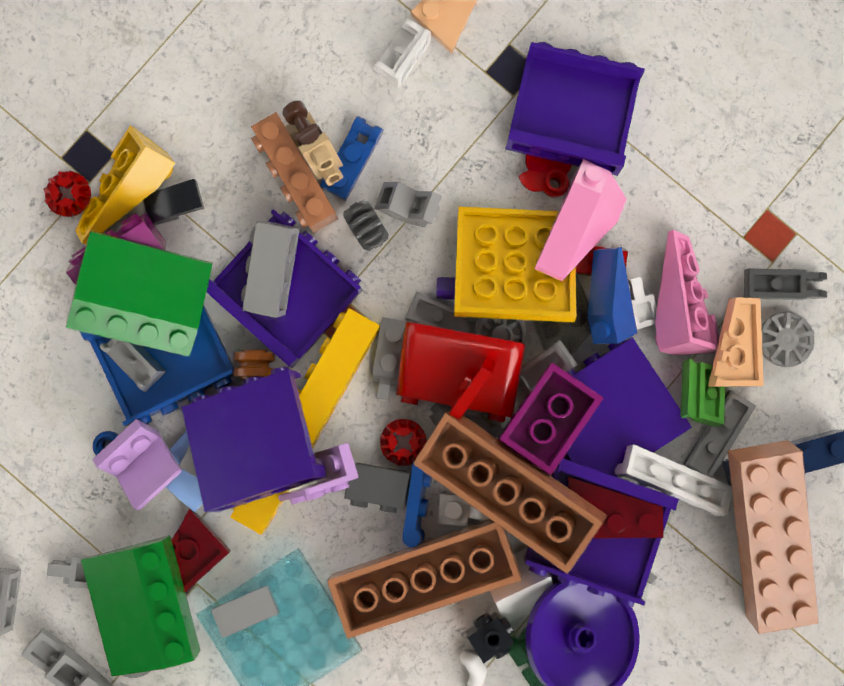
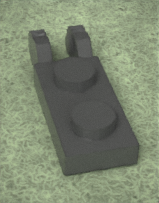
M745 269L744 298L776 300L827 298V291L821 289L807 290V281L822 282L827 280V273L807 272V270Z

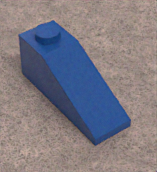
M622 247L597 249L593 252L588 320L593 344H618L637 334Z

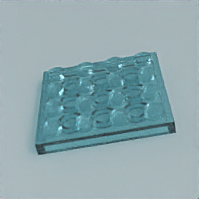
M299 548L196 614L240 686H309L362 651V647L355 637L347 639L335 604ZM268 584L280 613L222 638L211 609Z

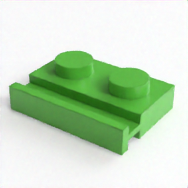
M693 359L683 361L681 418L688 417L692 421L713 427L724 425L725 387H708L713 365L703 362L696 363L693 362Z

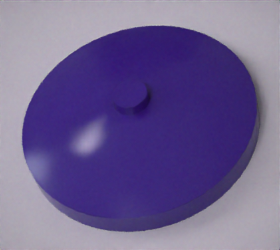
M560 581L550 586L536 601L526 628L527 656L533 672L544 686H622L630 676L639 653V626L633 608L617 602V596L605 593V596L602 597L587 591L588 586L576 582L575 587Z

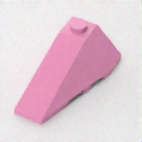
M583 159L571 180L535 266L536 270L563 281L586 254L617 224L625 205L626 197L610 171Z
M675 230L669 231L655 319V341L659 351L675 356L716 353L719 342L718 326L715 315L709 316L704 299L709 298L707 290L702 288L696 277L700 271L689 236Z

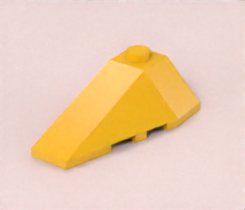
M131 125L110 157L115 162L109 174L103 173L99 180L101 184L98 197L90 199L75 229L82 244H87L90 230L103 233L158 189L162 182L168 179L173 172L175 162L170 155Z

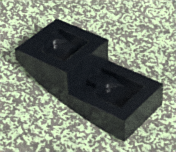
M195 179L156 191L143 200L147 216L154 225L177 220L180 215L204 209L199 186Z

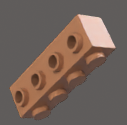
M277 112L252 125L251 128L255 136L251 139L259 153L265 151L270 160L266 162V165L273 177H281L285 185L280 187L288 203L295 201L299 208L295 215L302 227L305 228L309 225L314 234L338 220L334 209Z

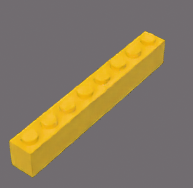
M350 308L346 314L341 312L333 325L337 329L332 339L328 337L325 339L319 350V353L322 354L317 365L314 363L310 365L304 376L308 381L303 390L298 389L312 449L381 328L379 324ZM289 490L232 508L234 511L230 518L262 535L267 531L283 502L279 501L278 496L288 493Z

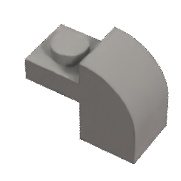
M384 182L374 209L400 221L426 227L427 224H432L437 216L442 196L433 191H416L400 182Z

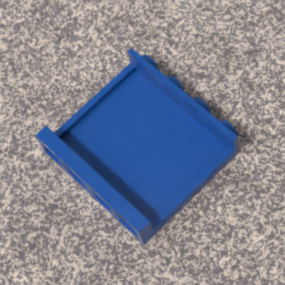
M203 305L190 357L142 346L167 371L146 392L140 390L137 384L100 348L102 343H108L111 338L80 331L83 340L91 343L126 418L122 422L124 426H129L136 419L149 424L152 422L151 416L160 412L163 416L179 409L178 403L186 399L190 403L193 398L206 395L204 391L213 386L217 390L232 383L231 377H233L234 366L205 305Z

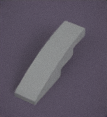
M44 627L22 651L21 655L45 671L44 678L55 686H113L92 665Z

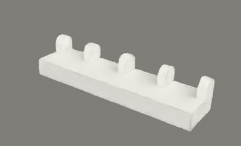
M634 444L627 446L624 461L617 465L615 475L637 481L639 485L649 486L687 502L689 506L709 511L715 517L728 515L732 496L731 486Z

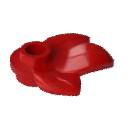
M526 155L525 164L528 171L523 172L518 177L522 185L532 192L543 191L552 198L563 196L569 188L570 183L567 174L571 165ZM551 180L557 181L558 184H559V187H558V188H553V187L550 185V181H551Z

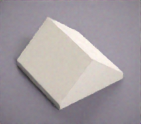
M527 548L514 553L521 571V580L490 591L502 618L505 616L509 623L530 614L539 597L553 585L548 572L546 576H542L528 570L529 565H526L523 560Z

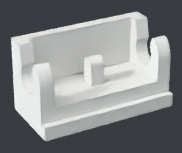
M406 19L401 30L381 59L373 67V72L399 88L430 44L431 32L412 20Z

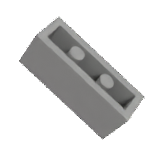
M268 221L256 222V226L253 227L250 235V242L253 246L251 256L248 257L245 269L246 273H248L247 285L243 287L241 293V301L244 302L242 311L274 318L286 315L300 228Z

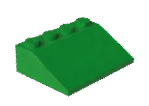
M90 230L67 315L66 328L190 357L200 323L213 264L208 261Z
M170 535L81 559L111 677L162 670L192 662L196 659L201 650Z

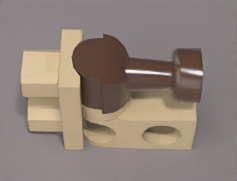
M292 101L287 104L282 111L285 120L289 123L285 127L318 180L324 178L328 186L341 180L343 175L339 168L343 164L326 133H322L302 101Z

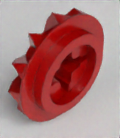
M71 170L66 172L58 171L57 175L48 178L49 183L43 189L45 192L44 201L52 212L63 217H73L82 213L87 208L91 199V188L88 181L82 175ZM72 186L70 193L75 198V201L66 197L61 200L63 194L59 188L69 189Z
M410 419L392 421L384 428L380 436V449L383 455L391 463L400 466L413 464L427 443L426 434L422 427ZM412 432L413 435L410 437L409 444L413 452L404 447L394 452L393 450L398 444L394 433L405 437Z

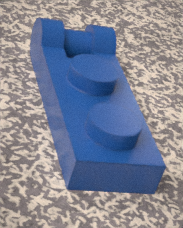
M357 116L337 153L343 164L339 168L343 178L331 186H328L323 178L320 187L346 201L377 146L384 129L377 125L372 127L366 123L365 119ZM360 133L368 137L366 144L357 141Z
M414 464L412 466L403 530V542L408 547H415L425 539V532L421 528L422 517L427 516L429 500L425 499L426 487L430 488L432 484V477Z

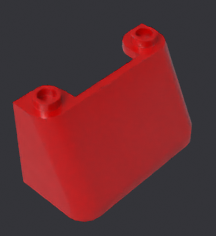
M406 322L396 395L401 396L400 402L418 405L419 400L452 406L454 400L461 392L457 388L466 374L472 376L485 356H488L495 361L493 373L468 409L489 413V420L505 422L506 417L512 418L526 347L524 344L514 341Z

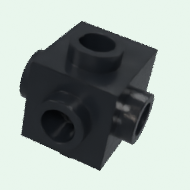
M488 612L482 614L474 620V626L466 631L469 642L483 664L493 657L496 659L502 658L511 651L510 646L514 644L511 634L515 632L505 616L500 619L496 612L491 615Z

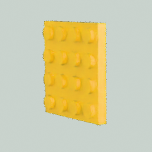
M458 206L454 317L575 322L576 267L563 281L535 269L558 211Z

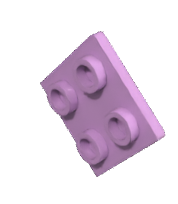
M138 419L133 421L92 459L97 468L117 477L132 507L138 511L182 471L159 431Z
M349 443L315 452L316 464L324 465L327 477L317 480L315 484L279 495V501L290 499L292 505L324 496L323 494L348 488V481L359 478Z

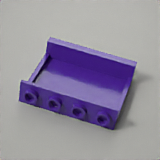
M531 42L505 150L577 167L580 166L584 159L610 171L612 175L618 176L625 164V147L639 82L645 68L637 67L636 64L631 62L619 63L611 61L601 55L590 56L581 54L576 49L564 50L555 48L546 42Z
M274 209L271 211L273 216L268 220V222L292 227L296 224L286 212L283 211L281 214H278ZM306 230L302 234L299 232L286 315L274 318L242 311L244 302L241 301V293L243 287L247 285L248 273H246L245 269L248 257L251 256L253 246L250 241L214 281L209 279L206 291L291 368L301 360L336 321L339 314L344 312L363 291L358 285L361 282L360 278L349 269L346 272L342 271L337 266L340 261L328 250L322 253L315 246L318 241Z
M633 337L618 344H608V352L602 356L596 352L582 361L585 367L577 372L573 368L567 372L604 399L566 455L572 462L616 477L615 469L618 464L623 463L627 446L634 444L654 453L692 428L686 418H681L679 406Z
M279 367L273 369L269 376L248 378L244 380V385L220 388L216 395L195 397L192 399L191 404L181 407L204 512H222L327 477L324 465L316 464L295 381V379L301 377V373L288 367Z
M564 458L552 473V477L568 487L569 476L663 506L664 530L671 509L676 511L679 499ZM592 538L568 574L529 546L523 560L526 565H529L528 570L538 575L546 576L547 572L558 575L557 580L564 584L575 587L576 582L588 586L587 591L595 595L604 597L605 593L617 596L616 601L626 606L634 607L635 603L644 606L646 601L642 596L662 538Z

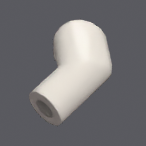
M466 649L460 655L461 664L466 665L470 674L466 686H482L487 673V667L485 663L483 664L476 651Z

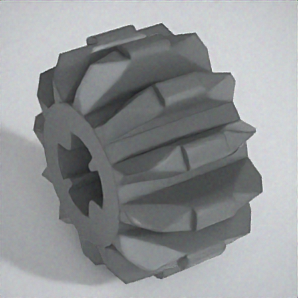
M363 199L358 203L355 202L344 211L343 217L364 250L376 249L388 240L389 234L369 201Z

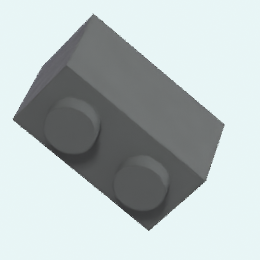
M354 462L359 478L348 481L349 487L346 488L344 499L351 500L350 505L367 508L368 503L380 505L379 510L397 513V508H404L410 472Z

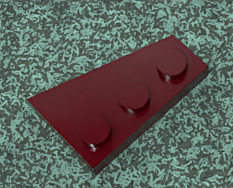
M568 476V488L607 514V517L593 538H664L663 506Z
M190 508L171 540L185 593L231 551L204 520Z

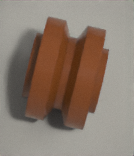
M243 349L241 352H234L233 360L238 362L239 366L233 369V377H241V380H246L251 377L260 376L263 378L271 375L273 368L269 367V363L275 361V354L261 349Z

